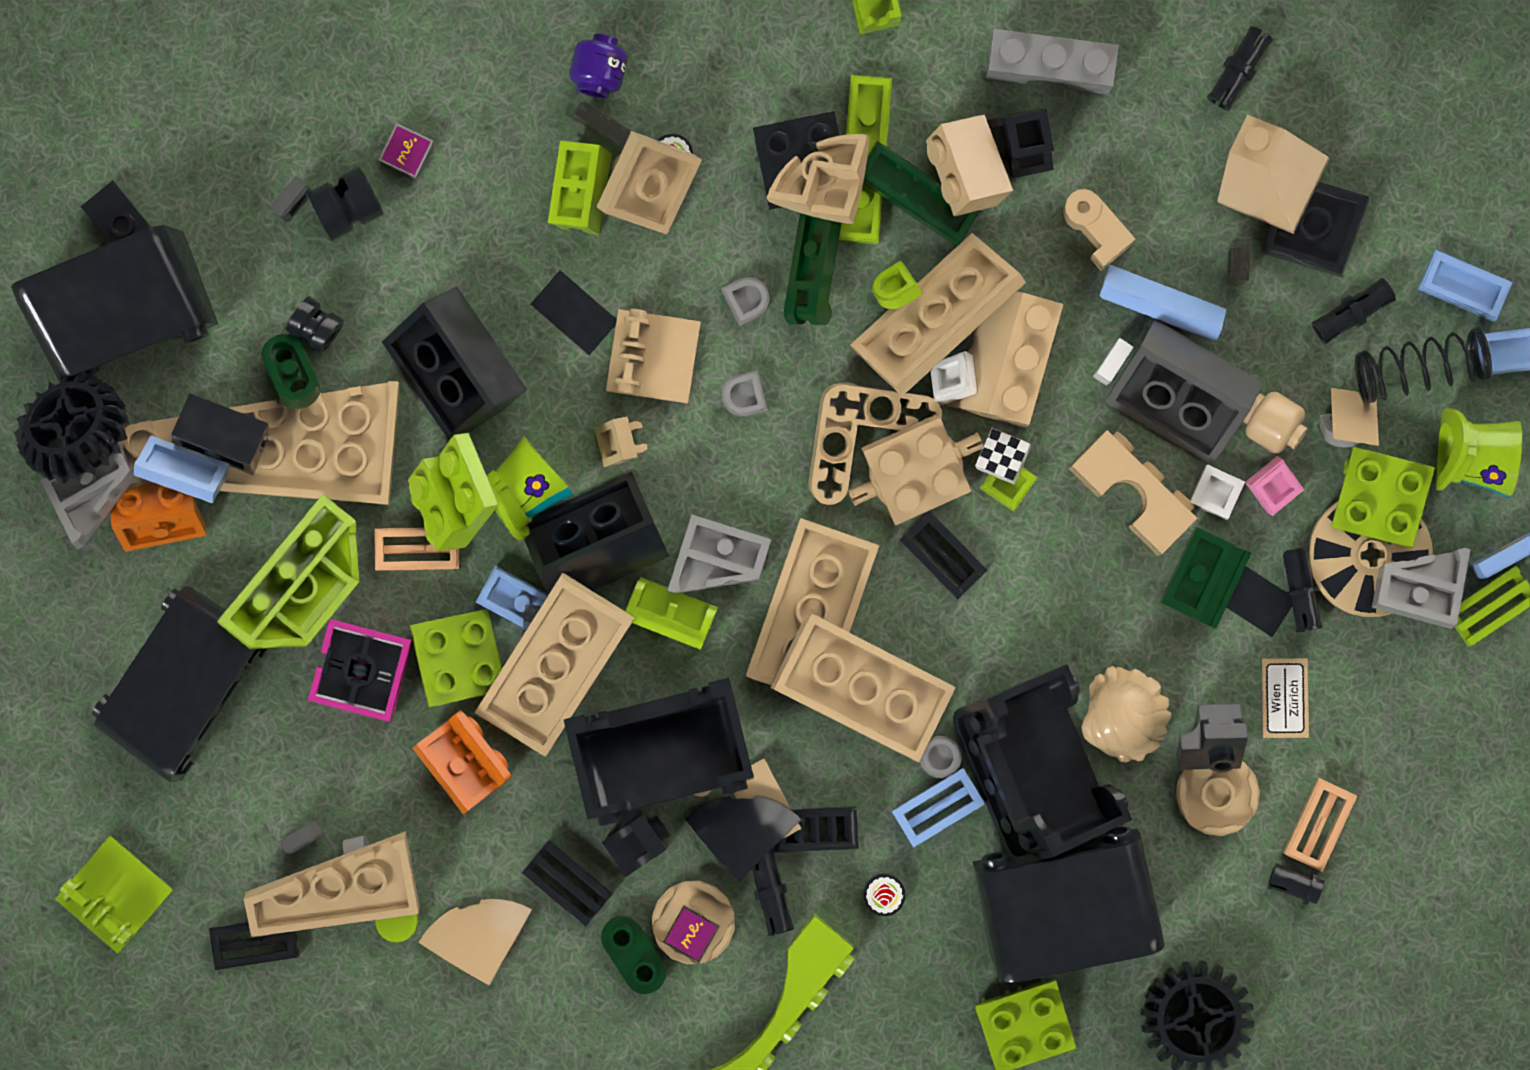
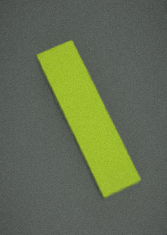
M851 75L846 135H868V153L877 141L887 147L892 78ZM865 185L862 186L853 225L841 223L839 241L879 244L882 197Z

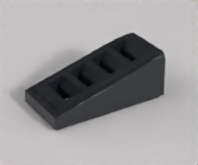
M857 807L792 809L802 818L810 817L811 842H803L801 820L799 822L801 829L794 833L795 842L786 843L785 837L774 848V851L798 852L859 849ZM836 816H844L845 840H837ZM819 817H827L828 841H820Z

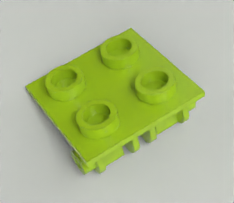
M1353 446L1351 456L1346 458L1343 466L1345 478L1331 528L1413 548L1435 467Z
M488 609L410 625L428 708L486 695L502 669Z
M110 835L74 878L68 879L59 890L61 893L55 900L119 954L172 893L173 889Z
M1041 978V982L1026 986L1024 989L1020 985L1017 986V991L1010 993L1008 989L1005 990L1006 995H999L987 1000L985 997L981 998L982 1003L974 1005L995 1070H1014L1077 1049L1055 978L1048 981L1045 978Z

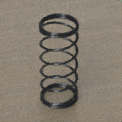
M1479 327L1472 328L1467 336L1466 345L1459 335L1451 332L1445 340L1444 350L1436 339L1428 337L1423 345L1422 355L1416 345L1407 341L1401 349L1400 360L1393 349L1384 346L1379 354L1378 365L1373 356L1367 351L1357 352L1355 356V370L1363 400L1370 404L1374 403L1377 398L1373 366L1379 379L1382 399L1384 401L1387 399L1382 376V360L1385 350H1389L1393 355L1401 374L1404 395L1408 396L1409 388L1404 372V355L1408 345L1412 346L1420 360L1426 390L1430 391L1431 382L1426 367V350L1429 341H1433L1438 347L1444 360L1447 383L1452 387L1453 377L1448 362V345L1452 336L1458 339L1465 352L1470 381H1475V372L1482 381L1488 380L1492 373V360L1484 332ZM1477 338H1478V341H1479V344H1480V347H1481L1482 356H1483L1484 372H1483V370H1482L1481 363H1480V359H1479L1478 348H1477ZM1364 368H1365V372H1366L1368 387H1367L1366 379H1365V375H1364Z

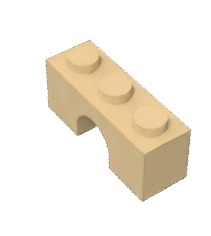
M1106 430L1068 469L1097 497L1102 496L1115 483L1122 482L1134 486L1141 495L1142 509L1137 518L1128 527L1157 556L1162 555L1197 519L1191 512L1195 507L1180 491L1176 490L1172 494L1161 483L1165 477L1153 464L1146 461L1142 465L1131 454L1135 449L1134 446L1121 433L1116 432L1112 435Z

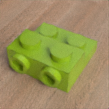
M469 433L453 435L438 457L423 459L408 479L412 504L420 510L424 519L426 538L430 544L435 546L437 552L467 547L499 506Z

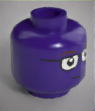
M594 34L592 40H582L577 43L569 71L571 81L577 85L576 91L588 96L606 99L609 93L620 90L628 56L623 49L617 47L618 40L604 34Z

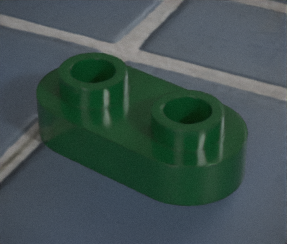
M281 334L269 339L264 344L261 354L281 402L293 409H302L310 406L320 395V384L302 343L298 338L289 334Z
M621 915L610 919L602 930L601 942L623 979L637 993L650 994L657 991L665 981L666 965L645 931L632 917ZM619 930L627 931L630 935L629 943L626 945L617 944L614 934ZM643 965L649 966L653 971L652 978L646 981L641 980L637 975V969Z

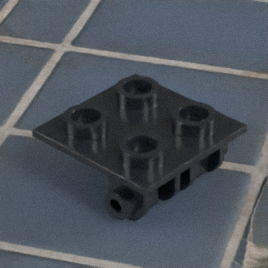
M835 111L753 127L755 146L759 157L766 196L775 178L790 160L796 156L802 162L809 154L818 152L817 142L839 136ZM768 201L769 210L781 208V206Z

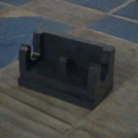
M189 393L171 435L176 445L229 463V466L254 475L269 437L266 434L269 424Z

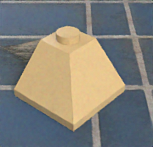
M1247 115L1229 152L1217 201L1226 207L1294 234L1329 162V157L1287 130Z

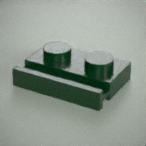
M1194 527L1159 603L1216 629L1252 553L1199 527Z

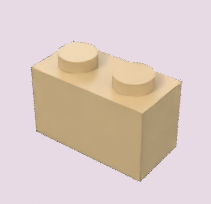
M985 115L941 124L927 138L928 158L936 167L942 183L941 191L943 198L950 204L954 216L995 207L1013 191Z

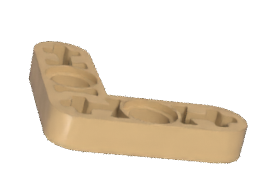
M842 383L827 387L822 393L819 405L808 481L811 495L820 503L826 505L836 504L846 496L849 487L857 425L902 430L918 423V419L913 416L902 415L903 423H897L901 413V398L906 399L903 405L905 408L919 409L921 402H925V407L932 411V416L938 414L942 418V410L939 403L929 396L906 392L901 396L895 390ZM839 391H844L845 398L850 401L860 402L859 393H866L861 405L862 418H856L859 411L856 408L844 407L841 414H836V408L830 405V399L838 398ZM877 397H887L892 403L891 414L883 420L873 418L870 413L871 402ZM833 432L841 433L846 444L844 450L836 456L828 455L823 449L825 437ZM821 459L833 464L843 463L842 470L833 467L832 479L839 483L838 490H831L829 496H824V490L818 487V482L826 481L828 467H819Z

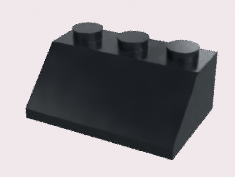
M457 286L423 302L382 341L449 441L453 435L470 433L508 407L527 390Z
M632 472L532 517V521L527 524L529 535L524 539L537 574L548 595L562 573L594 591L669 557Z

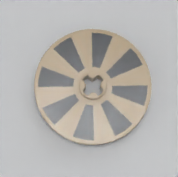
M1337 501L1320 516L1310 535L1308 557L1314 584L1318 586L1319 592L1326 600L1346 613L1362 617H1380L1392 614L1372 608L1379 568L1389 563L1411 561L1418 557L1433 555L1432 541L1428 529L1421 518L1414 546L1409 548L1331 528ZM1368 543H1371L1372 549L1380 551V558L1373 559V566L1371 567L1368 560L1361 559V551L1368 549Z

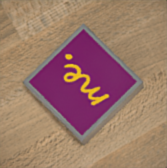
M396 123L378 161L418 180L435 142Z

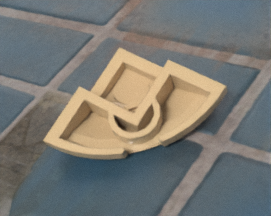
M862 134L835 136L817 142L818 152L809 154L802 162L799 157L795 156L775 178L767 195V200L802 214L853 225L861 196L869 148V137Z
M481 899L479 904L470 905L462 909L457 906L439 917L427 929L418 943L459 969L490 985L532 909L523 904L503 899Z

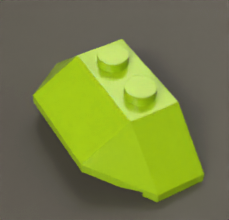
M322 494L235 598L217 623L249 649L306 647L359 583L358 552L355 535L356 521Z

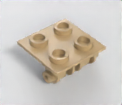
M618 309L606 391L688 404L701 321L646 313L647 311L630 309V311Z

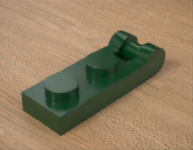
M800 213L784 305V318L787 323L802 325L806 321H809L812 325H826L829 323L832 310L828 301L841 229L840 222ZM807 293H809L808 304L806 303Z

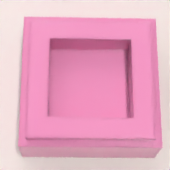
M1278 456L1245 482L1265 511L1271 516H1274L1304 491V488L1284 460Z

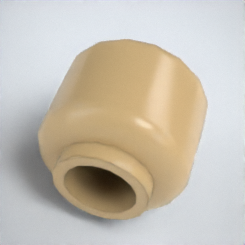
M1270 392L1266 396L1259 394L1243 421L1247 424L1246 435L1248 438L1272 453H1280L1287 446L1295 449L1308 430L1307 427L1302 425L1305 418L1304 409L1279 392Z

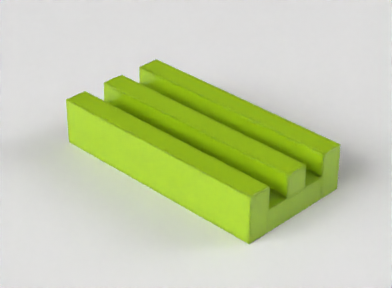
M1517 565L1512 566L1461 601L1459 614L1512 579L1516 584L1462 621L1458 616L1455 628L1468 647L1473 646L1530 607V584L1526 579H1523ZM1518 594H1523L1525 597L1523 600L1470 634L1468 631L1469 627Z

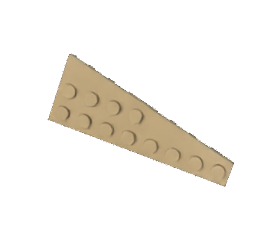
M388 381V383L320 393L318 399L313 404L302 409L289 408L281 400L230 407V409L268 423L269 428L266 434L269 437L254 475L229 466L228 476L219 491L319 499L324 494L331 501L390 505L401 383ZM179 416L156 421L139 422L128 425L125 428L128 439L118 443L133 471L134 464L150 436L175 444L171 434ZM136 476L131 484L145 485L154 482Z

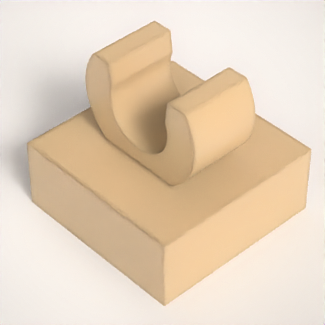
M627 416L612 419L594 427L604 467L618 465L637 457V454L648 449L647 444L635 445L631 432L643 428L641 422L634 421L629 423Z

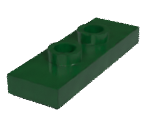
M879 141L874 143L869 151L863 185L953 245H960L981 210L954 216L950 204L943 198L940 182Z

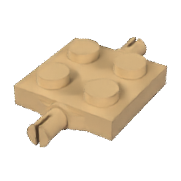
M938 414L861 448L869 465L870 481L851 490L849 489L850 498L854 506H857L877 496L886 505L890 517L896 526L971 492L963 473L962 458L983 449L982 440L976 432L967 438L954 442L947 435Z

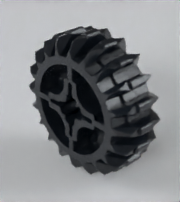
M81 373L73 381L63 376L61 383L58 385L49 382L48 390L44 393L35 392L36 400L33 403L24 404L27 414L16 418L20 427L14 432L18 442L17 448L19 449V454L25 459L26 464L31 470L36 471L49 481L56 479L63 484L70 477L80 482L83 474L86 472L96 476V467L100 464L110 466L108 457L113 453H121L118 442L128 439L125 428L130 425L126 415L125 404L113 387L103 383L102 380L97 379L95 376L88 379V377L83 376Z
M1204 960L1198 961L1196 973L1192 972V967L1188 961L1181 962L1183 974L1181 976H1178L1171 966L1166 968V974L1171 981L1165 984L1163 980L1155 977L1152 982L1161 991L1158 995L1145 991L1143 995L1148 1001L1154 1003L1153 1008H1140L1142 1016L1152 1018L1151 1022H1146L1140 1026L1143 1033H1156L1146 1041L1147 1046L1153 1049L1163 1045L1156 1056L1161 1062L1166 1061L1173 1054L1170 1066L1173 1070H1179L1184 1061H1187L1186 1070H1197L1198 1063L1200 1062L1203 1070H1213L1211 1061L1215 1059L1221 1068H1227L1229 1066L1228 1061L1223 1055L1229 1052L1238 1059L1242 1054L1233 1046L1238 1040L1243 1044H1249L1251 1040L1245 1034L1240 1033L1241 1027H1254L1253 1020L1242 1018V1014L1249 1013L1254 1009L1253 1004L1250 1002H1238L1248 994L1247 989L1242 986L1231 990L1238 979L1232 973L1220 981L1223 967L1218 964L1212 968L1208 975L1207 962ZM1197 984H1207L1216 987L1224 995L1228 1004L1222 1006L1217 1004L1205 1005L1201 994L1198 993ZM1184 987L1183 1007L1178 1012L1169 1014V1017L1164 1018L1165 1008L1169 1000L1177 991ZM1194 1004L1199 1007L1198 1010L1202 1013L1208 1012L1210 1014L1200 1020V1032L1193 1023L1189 1022L1187 1024L1185 1022L1187 1018L1194 1015ZM1225 1018H1230L1225 1035L1217 1044L1210 1047V1032L1213 1026L1225 1021ZM1172 1029L1176 1031H1190L1193 1041L1196 1043L1197 1051H1187L1175 1046L1168 1038L1166 1031Z

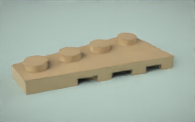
M406 831L245 892L244 903L251 937L419 914V901Z

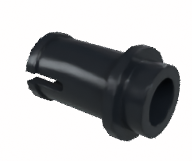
M1275 863L1267 889H1273L1302 899V904L1308 905L1309 902L1317 904L1323 890L1324 880L1317 878V873L1313 872L1310 876Z

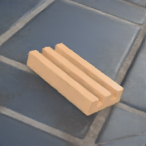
M425 528L375 529L376 571L460 569V548L437 552L432 544L384 545V537H426ZM450 553V561L384 562V554Z
M1317 778L1283 854L1323 872L1356 801L1357 795ZM1326 790L1329 792L1302 852H1299L1296 849L1323 791ZM1337 797H1341L1344 801L1317 860L1311 858L1310 855Z

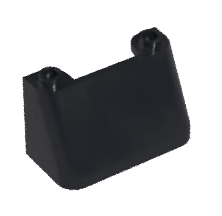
M166 225L141 230L23 278L11 286L20 310L60 383L63 376L73 381L80 373L89 379L100 370L99 366L171 337H183L185 343L197 341L209 335L208 328L218 325L184 231Z
M185 586L180 591L174 588L168 594L161 606V610L165 611L154 630L110 696L104 694L92 711V715L96 717L94 726L169 782L183 780L193 764L190 761L191 757L187 753H197L200 749V742L243 676L248 675L252 668L246 665V663L252 664L258 656L262 658L268 649H249L217 623L226 609L190 586Z
M1068 664L957 709L953 715V725L1002 845L1007 855L1016 859L1018 864L1055 857L1132 821L1128 810V801L1124 793L1111 784L1099 786L1070 717L1068 708L1077 704L1080 687L1076 677L1071 673Z
M725 678L709 682V686L702 687L700 692L697 688L689 689L688 692L609 712H598L599 717L597 718L595 715L585 717L583 714L563 719L587 819H598L599 826L623 821V812L722 788L723 795L748 789L747 781L754 779V774L730 679Z
M1114 828L1106 832L1107 836L1100 840V848L1044 860L1018 865L1017 860L1007 857L1006 853L993 852L984 855L982 860L973 861L989 952L997 977L1001 981L1022 982L1155 954L1165 947L1148 864L1138 828Z

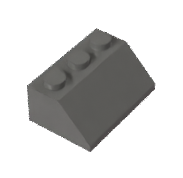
M1155 319L1106 398L1105 403L1213 465L1250 412L1263 382Z

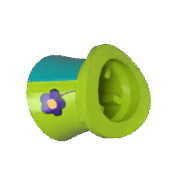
M1445 408L1440 418L1436 490L1443 491L1450 482L1460 483L1462 481L1487 489L1505 498L1511 497L1517 484L1521 463L1522 426L1520 421L1471 423L1467 421L1460 411Z
M524 436L497 470H492L487 475L499 505L495 511L506 528L519 541H523L529 535L527 524L532 521V517L550 506L573 496L566 483Z

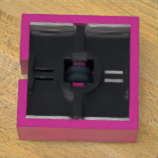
M329 619L321 653L326 654L324 666L316 667L308 701L392 722L414 645L413 640Z

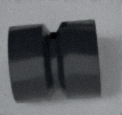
M359 166L340 175L337 185L334 186L326 182L307 192L321 224L332 241L353 231V224L358 221L365 225L384 215L376 195Z

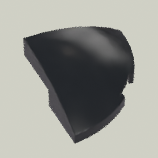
M729 795L702 805L685 820L717 859L738 881H741L803 819L786 805L768 797L756 795L753 799H733L734 797Z

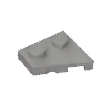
M120 444L121 453H113L108 457L110 466L100 464L96 467V476L86 472L83 474L80 482L70 477L65 484L56 479L51 481L47 478L41 479L71 543L77 549L84 547L136 477L133 475L134 471Z
M691 514L667 592L678 594L759 581L771 539Z
M1462 548L1450 553L1435 556L1433 554L1418 557L1411 561H1399L1383 565L1379 568L1372 608L1449 629L1454 628L1458 622L1471 549Z

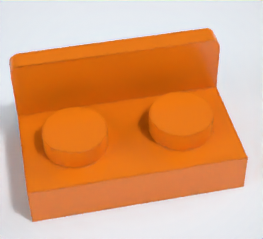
M157 483L127 488L110 511L111 527L125 552L207 536L205 520L195 502V497Z

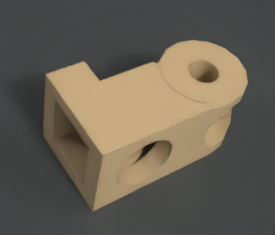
M1080 189L1071 193L1067 198L1063 209L1064 219L1073 229L1081 230L1097 249L1090 259L1100 271L1105 269L1133 245L1136 239L1093 191Z

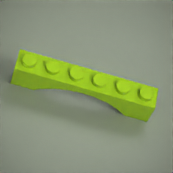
M813 914L788 945V968L784 989L774 1014L762 1032L742 1052L727 1062L709 1070H767L775 1059V1056L770 1052L778 1042L782 1040L787 1044L802 1025L797 1020L807 1007L814 1011L828 993V990L823 986L831 976L835 974L840 978L855 959L850 955L854 949L853 944L816 914Z

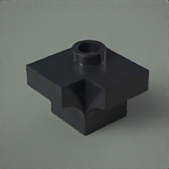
M1038 108L986 119L1001 159H1008L1012 178L1054 170L1052 161L1054 146L1047 109Z
M1241 704L1198 705L1194 730L1180 735L1176 753L1178 770L1211 769L1215 772H1227L1232 769H1241L1248 739L1247 726L1242 720Z
M643 808L623 812L624 820L621 821L618 830L602 842L625 877L656 858L669 847L665 842V839L670 836L669 832L657 815L650 819Z

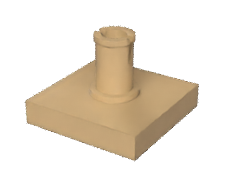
M631 131L622 153L613 161L612 174L597 204V208L605 214L667 235L702 159L690 152Z

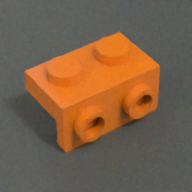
M460 710L447 722L417 743L412 749L464 815L502 786L512 775L508 771L509 766L504 756L499 751L492 750L482 737L483 732L479 724L472 717H466Z

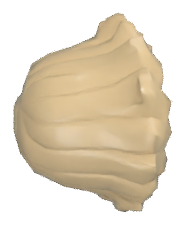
M1112 666L1106 669L1104 675H1096L1094 681L1089 685L1090 701L1088 713L1082 724L1084 738L1108 756L1116 757L1120 762L1127 763L1131 759L1143 761L1147 754L1153 753L1160 747L1159 741L1163 740L1165 734L1168 733L1165 726L1171 719V712L1167 711L1169 699L1160 695L1161 685L1158 681L1151 677H1146L1144 673L1136 669L1128 671L1121 667L1115 668Z

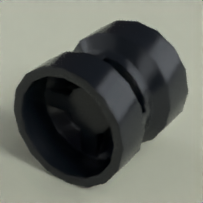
M308 296L292 314L287 323L286 331L297 338L304 337L309 341L311 348L322 354L340 332L344 320L334 313L327 314L322 311L320 303Z

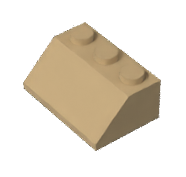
M1015 292L973 331V343L968 353L973 355L977 394L947 403L946 406L1026 429L1030 425L1064 304L1023 292Z

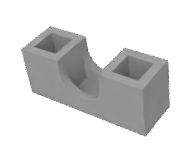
M994 29L990 39L985 79L1027 84L1028 81L1034 80L1051 81L1067 85V90L1109 95L1114 86L1119 45Z

